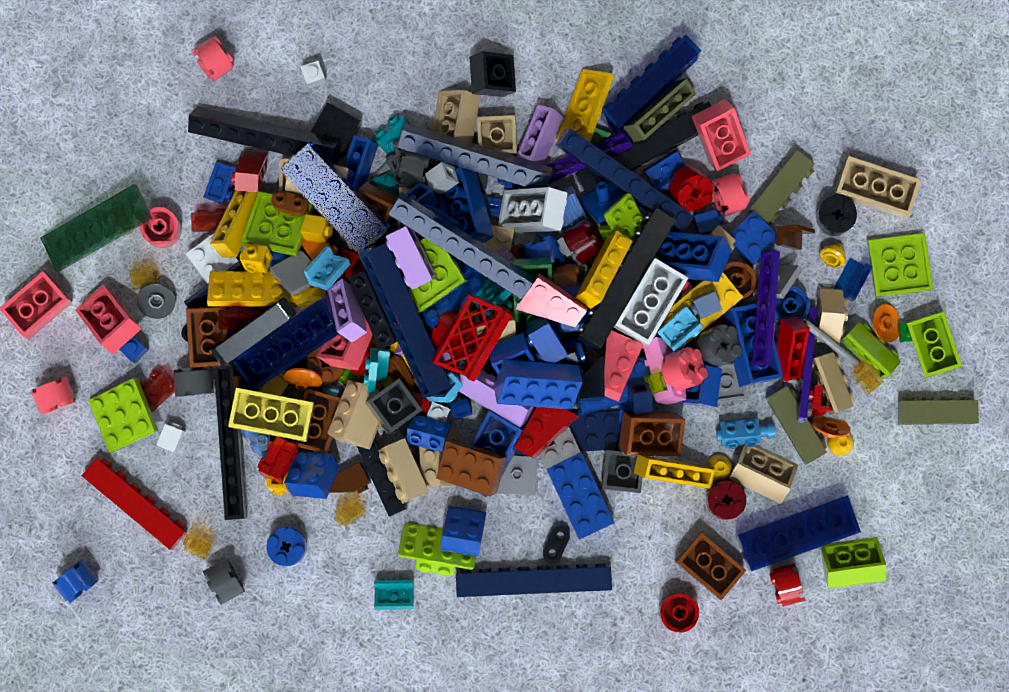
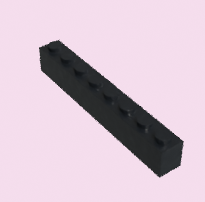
M700 102L693 107L694 110L688 113L687 111L681 112L677 115V119L673 121L667 120L645 140L633 142L631 139L633 147L611 157L628 170L633 171L698 136V132L692 116L711 107L710 102L705 104ZM587 167L575 173V178L585 195L596 190L598 182H606L608 184L607 181Z
M198 106L189 114L188 132L284 155L292 156L294 154L329 164H334L340 157L341 139Z
M657 207L653 211H648L644 216L643 221L645 223L635 231L633 236L636 238L631 243L602 301L589 310L587 322H583L577 331L580 333L577 340L594 351L602 348L675 222L674 218Z
M234 364L214 366L225 520L247 519L241 430L228 426L235 395L232 377L237 376Z

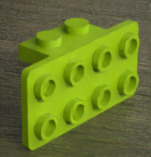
M624 194L604 213V218L608 225H603L598 230L604 242L612 233L619 231L632 240L633 243L636 238L633 236L639 226L642 227L645 221H643V217L631 194Z
M414 523L404 524L398 555L404 558L415 559V570L423 573L430 572L441 576L453 577L455 567L474 569L477 557L440 550L443 529Z

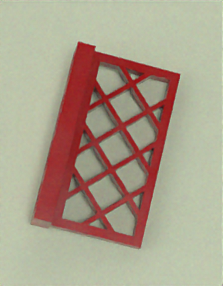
M469 294L431 360L432 363L464 375L468 380L475 382L511 319L512 314L503 305L498 306ZM471 302L478 303L479 309L469 312L468 307ZM490 309L496 310L492 317L486 319L485 311ZM481 313L483 320L473 324L471 317ZM468 318L470 325L460 329L459 323L461 320ZM485 325L484 333L476 336L475 328ZM472 330L473 337L463 341L462 333ZM459 335L461 342L450 346V339ZM475 342L476 347L474 350L467 352L465 345ZM462 347L464 354L454 357L452 350ZM450 353L451 359L444 362L439 360L442 354ZM466 358L467 363L463 369L456 366L457 361Z

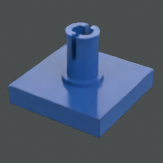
M598 182L596 190L580 197L579 200L583 208L599 224L605 221L604 213L623 194L609 183Z

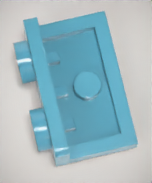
M326 246L304 270V273L311 286L328 290L351 264L347 258L333 255L331 248Z
M684 306L661 326L657 333L675 351L676 349H682L691 336H697L701 332L700 328L703 327V324Z
M445 372L449 377L451 387L434 396L427 397L428 401L447 403L453 401L458 391L463 387L459 377L453 372Z

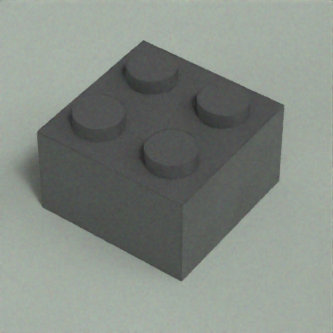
M400 378L366 402V405L388 435L422 411Z
M606 450L601 489L640 494L643 477L634 474L637 456H627L620 451Z

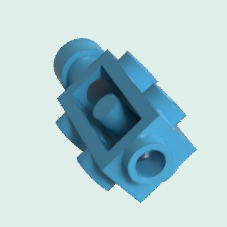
M752 418L737 421L726 420L720 422L719 430H716L717 441H721L722 446H726L728 449H734L742 444H746L747 447H754L757 443H760L761 437H767V439L776 438L775 424L766 423V425L760 426L759 419Z

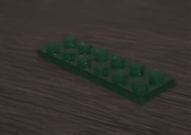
M133 184L40 238L55 271L60 272L153 218L138 186Z

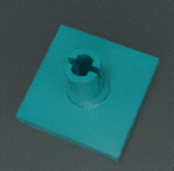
M488 279L475 295L498 306L503 305L511 308L513 302L507 299L512 293L491 279ZM490 309V310L485 311L484 314H485L486 319H487L495 310Z

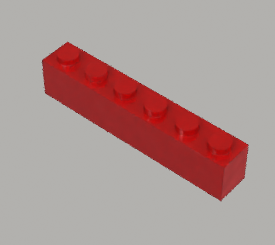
M96 458L81 476L165 547L173 550L187 533L184 530L186 526L178 519L176 521L172 520L169 517L171 513L165 508L159 509L154 505L156 501L151 496L147 495L145 497L141 494L140 491L142 489L135 483L129 484L125 480L127 477L121 471L115 472L111 469L112 464L108 460Z

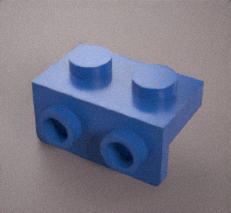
M674 150L645 168L644 172L655 189L665 192L669 190L670 180H673L676 171L686 166L678 151Z
M219 162L215 163L203 196L205 199L226 205L227 201L230 202L233 195L231 190L234 184L232 183V173L235 171V166L231 167Z
M416 415L408 426L406 442L443 452L445 441L451 430V423Z

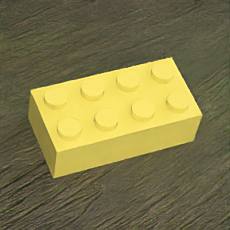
M236 388L228 426L230 428L307 442L314 403Z

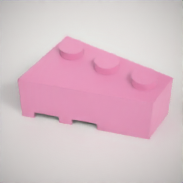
M653 338L650 345H643L642 349L644 348L647 358L644 361L645 366H649L652 378L649 379L656 402L671 405L686 400V389L682 391L673 390L674 387L668 385L662 375L661 366L665 362L664 356L675 351L662 338Z

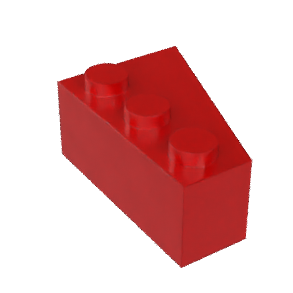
M536 407L514 448L535 459L579 416L566 409Z

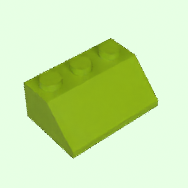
M944 311L907 323L925 378L962 367Z
M858 322L841 341L883 380L889 377L901 363L898 359L899 355L892 349L889 351L884 346L885 342L879 339L878 336H873L870 333L871 329L865 323L861 324Z
M878 537L820 545L828 589L886 581V562Z

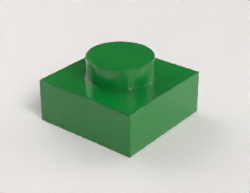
M595 128L590 143L594 145L610 138L611 132Z
M909 322L897 324L900 343L912 342L907 326Z

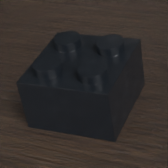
M482 51L469 57L472 94L505 97L516 92L513 55Z
M327 102L310 132L341 139L340 156L344 157L351 145L353 136H356L362 123L361 120Z

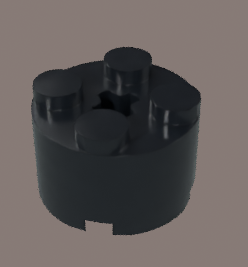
M834 195L825 199L816 212V222L819 228L830 236H840L853 227L857 219L855 203L841 195ZM835 212H838V216H840L837 220L832 215Z

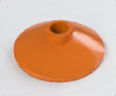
M883 304L878 306L872 316L873 329L878 338L884 342H893L899 337L897 324L900 316L891 305Z
M292 368L284 373V380L301 391L316 389L322 384L321 376L309 369Z
M816 416L812 421L813 427L827 438H841L850 434L851 429L849 425L841 419L830 420L824 416Z

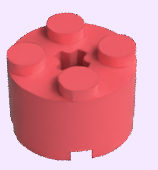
M210 37L192 50L193 56L197 55L199 58L197 61L198 65L208 78L212 77V82L233 69V59L228 52L224 53L221 48L222 44L217 37Z
M729 174L711 181L714 190L712 194L713 202L717 211L723 212L722 217L746 209V204L750 202L747 192L743 191L741 186L743 181L739 174Z
M164 207L150 209L140 221L142 236L154 247L168 248L177 243L181 236L182 227L178 217ZM162 224L164 228L161 231H159L157 228H159Z
M686 347L669 353L663 358L665 359L664 364L661 366L663 378L668 385L674 387L673 390L682 391L699 385L708 376L707 370L704 368L702 354L698 349Z
M67 376L30 390L39 412L41 411L42 415L56 410V405H59L61 408L75 402V395Z

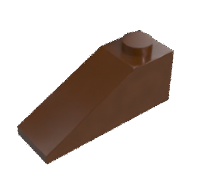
M357 463L336 474L329 493H354L357 491L360 494L369 489L367 485L371 483L361 463Z

